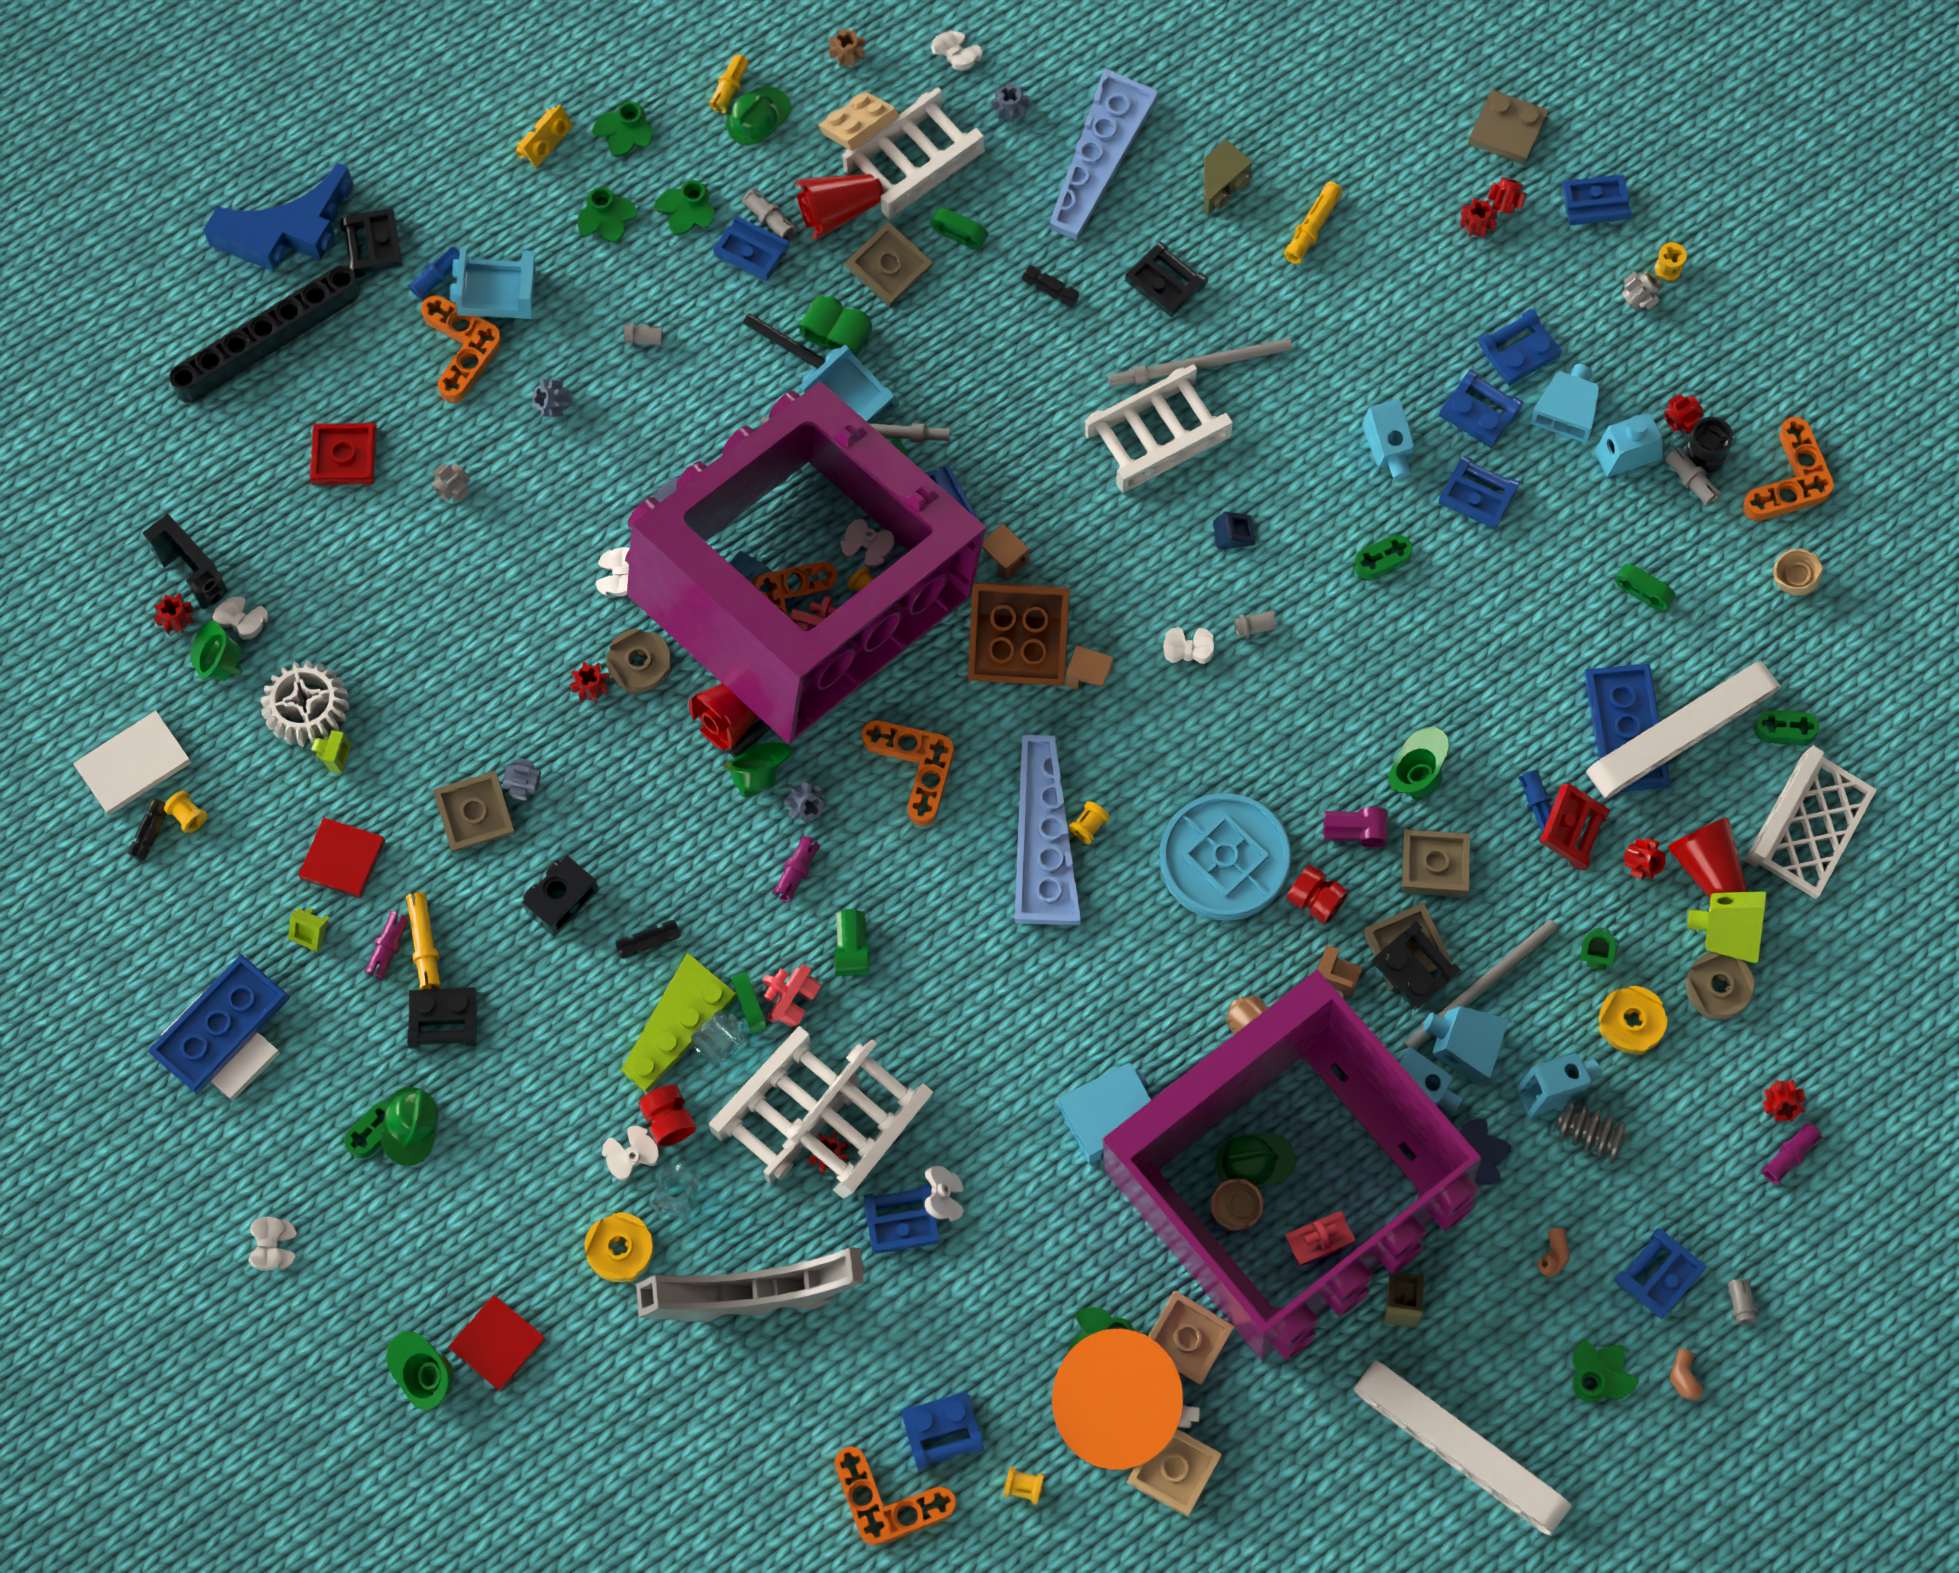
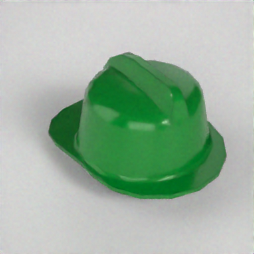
M764 86L739 97L735 101L726 120V128L730 137L742 145H754L762 142L789 116L791 104L788 96L775 87Z
M209 621L204 624L195 636L190 656L192 666L202 680L210 678L224 681L232 674L241 675L242 673L239 664L241 657L240 645L227 636L218 622Z
M1426 727L1417 730L1409 736L1388 775L1389 784L1393 790L1409 794L1414 800L1419 801L1422 797L1430 795L1440 787L1443 779L1442 766L1450 748L1449 738L1444 731L1437 727Z
M778 742L760 744L746 750L735 759L724 763L723 768L731 772L733 783L740 790L741 796L749 798L774 785L778 765L791 755L792 749L789 745Z
M405 1087L397 1090L388 1100L381 1132V1145L385 1154L399 1165L413 1166L422 1162L430 1154L434 1145L438 1124V1107L434 1099L426 1091L416 1087Z
M1259 1133L1235 1137L1226 1141L1219 1148L1215 1157V1169L1218 1177L1223 1182L1230 1179H1246L1257 1187L1272 1186L1284 1182L1292 1175L1296 1166V1154L1292 1145L1284 1137L1275 1133Z
M407 1331L393 1337L386 1353L387 1366L393 1378L414 1406L420 1409H433L438 1406L446 1395L453 1391L454 1370L452 1364L445 1356L437 1353L430 1342L421 1334Z

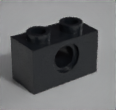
M566 855L561 862L558 860L549 867L546 877L538 885L534 884L526 891L522 904L526 914L555 937L599 891V887L593 876ZM563 889L566 891L565 895L560 899L550 897L555 890Z

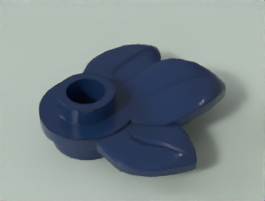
M1486 1119L1470 1120L1462 1126L1460 1134L1481 1157L1475 1182L1483 1185L1496 1184L1501 1181L1496 1165L1507 1157L1512 1147L1500 1138L1487 1135L1488 1124Z

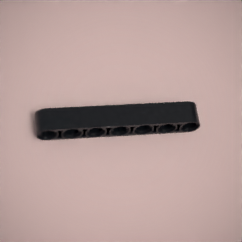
M345 265L332 268L175 366L169 374V380L178 399L185 403H193L354 303L360 295V287L353 270ZM343 283H349L347 286L339 287ZM323 299L319 303H313L315 300ZM297 315L294 319L286 320L290 316ZM265 332H270V333H269L268 335H266V336H260V335H262V334L265 333ZM244 348L241 352L234 353L237 349ZM218 364L217 367L208 369L210 366ZM191 381L190 384L181 386L184 382Z

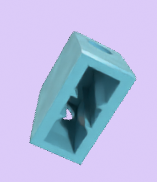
M1576 364L1571 375L1561 371L1557 372L1535 405L1530 424L1587 444L1593 425L1599 385L1589 381L1592 370L1586 365Z
M1400 398L1369 407L1362 427L1378 468L1389 466L1394 480L1409 476L1411 470L1407 460H1409L1414 450V444Z
M1650 413L1635 415L1628 420L1609 426L1595 448V454L1608 478L1661 460L1663 458V440Z
M1458 1006L1447 1011L1444 1018L1430 1013L1424 1022L1423 1031L1437 1037L1433 1048L1435 1057L1470 1081L1478 1083L1491 1077L1509 1020Z
M1408 1047L1396 1060L1437 1107L1453 1115L1460 1105L1462 1098L1447 1089L1452 1081V1076L1411 1047Z
M1574 1053L1532 1066L1516 1087V1091L1531 1119L1565 1105L1572 1097L1576 1098V1100L1580 1098L1592 1084V1081L1601 1078V1070L1595 1060L1583 1063L1580 1056Z

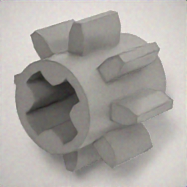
M1634 271L1624 280L1626 286H1624L1625 290L1622 291V295L1634 309L1646 307L1649 310L1660 301L1657 295H1659L1661 285L1650 272L1646 271L1644 274L1641 272L1638 274Z
M442 463L432 472L435 476V481L431 486L444 501L448 502L452 498L460 502L470 493L467 489V484L471 480L458 464L454 463L450 467Z

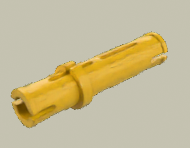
M1327 182L1305 220L1294 230L1295 235L1283 252L1286 260L1293 264H1300L1307 250L1318 240V233L1331 214L1337 201L1343 195L1344 191L1341 190V186L1334 182Z
M416 892L414 893L415 899H413L412 894L406 896L415 949L412 958L418 968L420 990L432 989L431 984H434V989H439L441 987L437 966L439 952L434 948L427 894Z

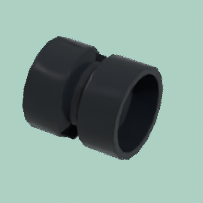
M1717 417L1700 419L1694 425L1685 454L1697 467L1701 466L1706 473L1715 472L1724 465L1733 441V431L1730 425Z

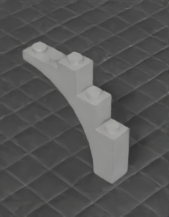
M847 1248L811 1261L760 1271L705 1276L654 1275L636 1284L639 1318L709 1322L725 1314L762 1316L780 1307L814 1310L833 1302L834 1295L864 1283L861 1248Z

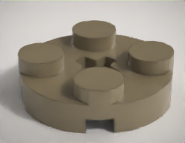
M631 629L621 633L612 641L608 658L606 659L607 669L614 683L625 689L628 693L639 694L640 692L653 690L670 675V651L667 643L659 634L642 632L641 629ZM635 655H638L640 658L645 656L648 658L644 661L645 664L643 666L631 665L634 662L633 657Z
M1712 952L1701 956L1695 961L1686 977L1685 990L1691 1005L1704 1018L1709 1020L1729 1019L1744 1011L1752 998L1755 983L1752 972L1744 961ZM1718 978L1720 982H1727L1728 986L1724 990L1725 993H1720L1712 988L1714 985L1713 979Z

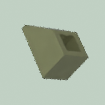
M1226 139L1204 158V212L1207 215L1216 208L1221 209L1229 201L1230 196L1237 189H1244L1252 178V161Z

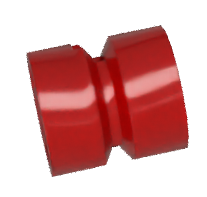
M1310 864L1303 870L1291 887L1287 900L1302 910L1309 908L1310 916L1323 925H1327L1343 905L1349 890L1335 880L1326 881V874Z
M666 1085L653 1090L638 1102L646 1122H652L649 1129L658 1147L662 1148L677 1144L690 1137L697 1130L689 1110L683 1109L685 1101L677 1085Z

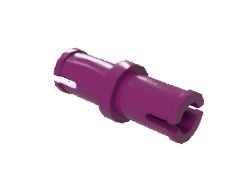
M802 836L792 858L786 860L783 866L785 871L773 890V894L776 897L780 893L782 894L779 898L780 900L791 902L802 879L807 878L810 872L808 867L820 848V844L817 841L811 845L814 839Z
M390 911L380 937L375 938L373 944L376 947L364 970L366 974L373 976L379 964L375 978L384 980L393 955L398 954L400 950L399 941L407 923L410 921L408 917L401 914L395 926L399 916L398 912Z
M1805 1123L1803 1128L1789 1142L1786 1141L1779 1147L1780 1152L1762 1168L1761 1171L1764 1177L1769 1182L1778 1185L1794 1166H1800L1804 1162V1156L1822 1139L1821 1132L1812 1124Z

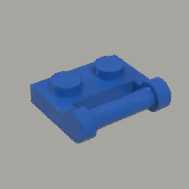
M1533 309L1522 313L1521 318L1491 335L1485 334L1478 338L1481 350L1508 386L1559 358L1562 352L1541 324L1537 313ZM1527 328L1532 333L1501 352L1496 347Z
M1470 369L1460 385L1441 408L1439 416L1492 448L1519 413L1524 402L1517 397L1512 399L1478 378L1479 374ZM1472 388L1506 409V411L1502 415L1469 395L1468 392Z
M1463 455L1445 486L1438 503L1496 530L1521 482L1514 478L1508 480L1472 463L1471 458ZM1467 474L1504 492L1501 495L1463 476Z
M930 1184L920 1185V1189L873 1196V1193L863 1195L873 1255L940 1243L936 1218L926 1211L924 1205L925 1200L932 1195ZM923 1202L924 1209L879 1217L876 1214L877 1209Z
M1656 1229L1650 1236L1651 1242L1625 1272L1620 1271L1616 1275L1614 1281L1621 1289L1634 1296L1662 1320L1704 1272L1707 1266L1666 1232ZM1662 1249L1670 1253L1671 1255L1644 1286L1636 1281Z
M967 1391L901 1411L918 1471L927 1469L928 1464L974 1451L977 1454L985 1451ZM968 1430L970 1438L923 1451L921 1443Z

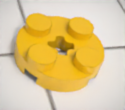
M1629 986L1627 989L1615 990L1607 996L1600 1009L1598 1017L1599 1033L1615 1049L1625 1053L1642 1055L1647 1050L1655 1047L1666 1031L1668 1021L1662 1007L1663 1003L1655 993L1640 986ZM1633 1012L1639 1015L1638 1021L1642 1024L1631 1027L1627 1025L1624 1015L1631 1016Z
M620 1212L595 1222L587 1233L584 1245L587 1261L598 1276L611 1282H632L636 1280L648 1268L654 1253L653 1238L644 1222L634 1215ZM621 1239L625 1240V1247L628 1248L627 1252L621 1253L619 1256L614 1255V1250L610 1248L611 1244H618Z

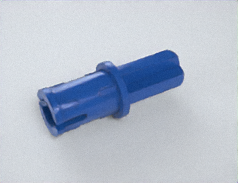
M452 246L434 263H428L426 265L427 269L408 285L415 296L422 300L439 282L444 283L446 281L445 277L453 270V260L459 259L460 251Z
M1532 770L1522 774L1518 779L1527 796L1526 798L1529 803L1527 808L1533 809L1543 833L1552 810L1549 803L1552 801V797L1548 796L1539 771Z

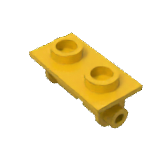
M560 104L551 110L547 109L543 117L534 126L536 131H529L522 141L516 144L517 149L515 153L522 159L527 156L536 169L574 126Z

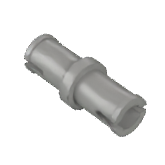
M757 189L749 190L744 195L742 203L759 217L758 221L761 225L769 227L779 237L788 241L795 235L797 227L781 214V210L776 204L769 203Z
M1677 448V452L1674 450L1668 455L1666 462L1683 479L1682 484L1686 488H1691L1706 507L1711 506V503L1714 504L1720 499L1722 493L1705 476L1706 471L1701 466L1697 467L1682 448Z

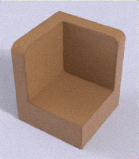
M1004 524L1000 525L983 540L982 549L997 562L998 574L1006 582L1029 563V548Z
M1076 645L1066 672V686L1078 690L1081 681L1099 687L1104 686L1107 675H1110L1113 669V657Z
M1327 945L1318 970L1335 990L1343 992L1345 997L1351 999L1362 968L1339 959L1340 949Z

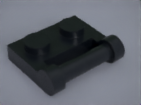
M393 207L349 215L340 219L341 231L345 233L349 263L347 266L353 270L356 278L363 277L366 273L403 266ZM365 227L370 258L361 260L357 231L359 228Z
M1158 242L1125 275V282L1172 318L1195 293L1200 292L1205 287L1208 278L1201 272L1197 274L1170 253L1168 246ZM1156 262H1163L1188 283L1184 285Z
M1417 921L1413 922L1371 960L1415 1011L1461 971L1455 963L1451 964L1421 931L1423 927ZM1410 939L1442 973L1437 979L1427 971L1404 945Z
M476 988L409 990L408 1048L416 1049L420 1048V1045L465 1043V1046H476ZM465 1024L464 1030L421 1032V1025Z

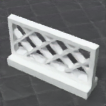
M1813 745L1800 757L1744 861L1754 867L1761 865L1816 899L1825 887L1877 789L1822 757L1824 752ZM1821 768L1832 774L1835 782L1834 786L1821 788L1817 776ZM1813 785L1814 790L1809 791L1810 787ZM1854 787L1865 795L1859 804L1849 805L1844 789ZM1837 791L1842 807L1828 810L1823 793ZM1816 795L1821 812L1807 815L1803 800L1805 797ZM1797 811L1800 817H1795ZM1844 812L1848 826L1846 830L1835 832L1830 815ZM1823 817L1828 834L1814 837L1809 820ZM1802 822L1806 839L1792 842L1788 828L1790 824ZM1842 836L1838 843L1837 837ZM1784 838L1785 843L1780 844L1781 840ZM1830 839L1833 854L1831 857L1820 859L1815 842ZM1808 844L1813 861L1799 864L1794 847ZM1787 848L1791 866L1782 867L1771 860L1775 851ZM1827 863L1824 869L1822 864ZM1816 867L1819 880L1815 887L1804 880L1801 872L1802 868Z

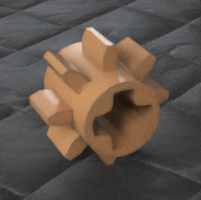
M839 29L836 37L829 38L831 47L829 49L830 59L837 58L839 67L842 65L855 67V63L859 58H865L863 49L865 47L864 37L857 38L855 29L851 31Z

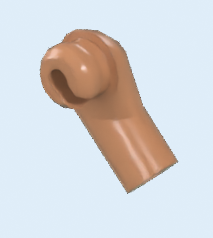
M1564 1228L1548 1231L1551 1249L1543 1258L1541 1257L1538 1260L1539 1271L1547 1277L1559 1274L1570 1260Z
M1679 1348L1670 1373V1381L1680 1396L1695 1401L1703 1394V1386L1697 1382L1690 1372L1695 1354L1689 1350Z

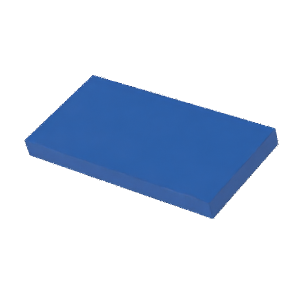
M1650 663L1585 670L1584 677L1598 760L1660 722ZM1667 762L1620 792L1668 788L1670 786Z
M240 954L147 1051L194 1094L198 1095L290 999V996Z

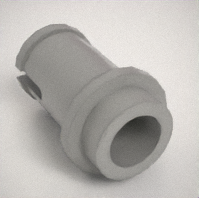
M631 322V325L625 324L624 343H630V347H634V344L662 346L663 326L635 325V322Z
M1272 610L1246 617L1244 614H1240L1239 618L1234 619V628L1238 638L1244 637V639H1249L1250 635L1277 629L1275 615Z
M1736 1279L1727 1284L1734 1309L1731 1317L1736 1319L1737 1325L1752 1324L1757 1321L1759 1309L1754 1307L1750 1280L1743 1279L1741 1284V1279Z

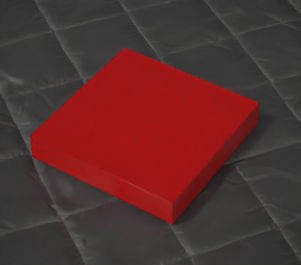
M376 423L313 424L310 465L311 485L374 484L377 444Z
M323 817L298 876L301 880L361 899L385 839L383 836Z
M493 1295L448 1348L501 1392L546 1341V1338Z

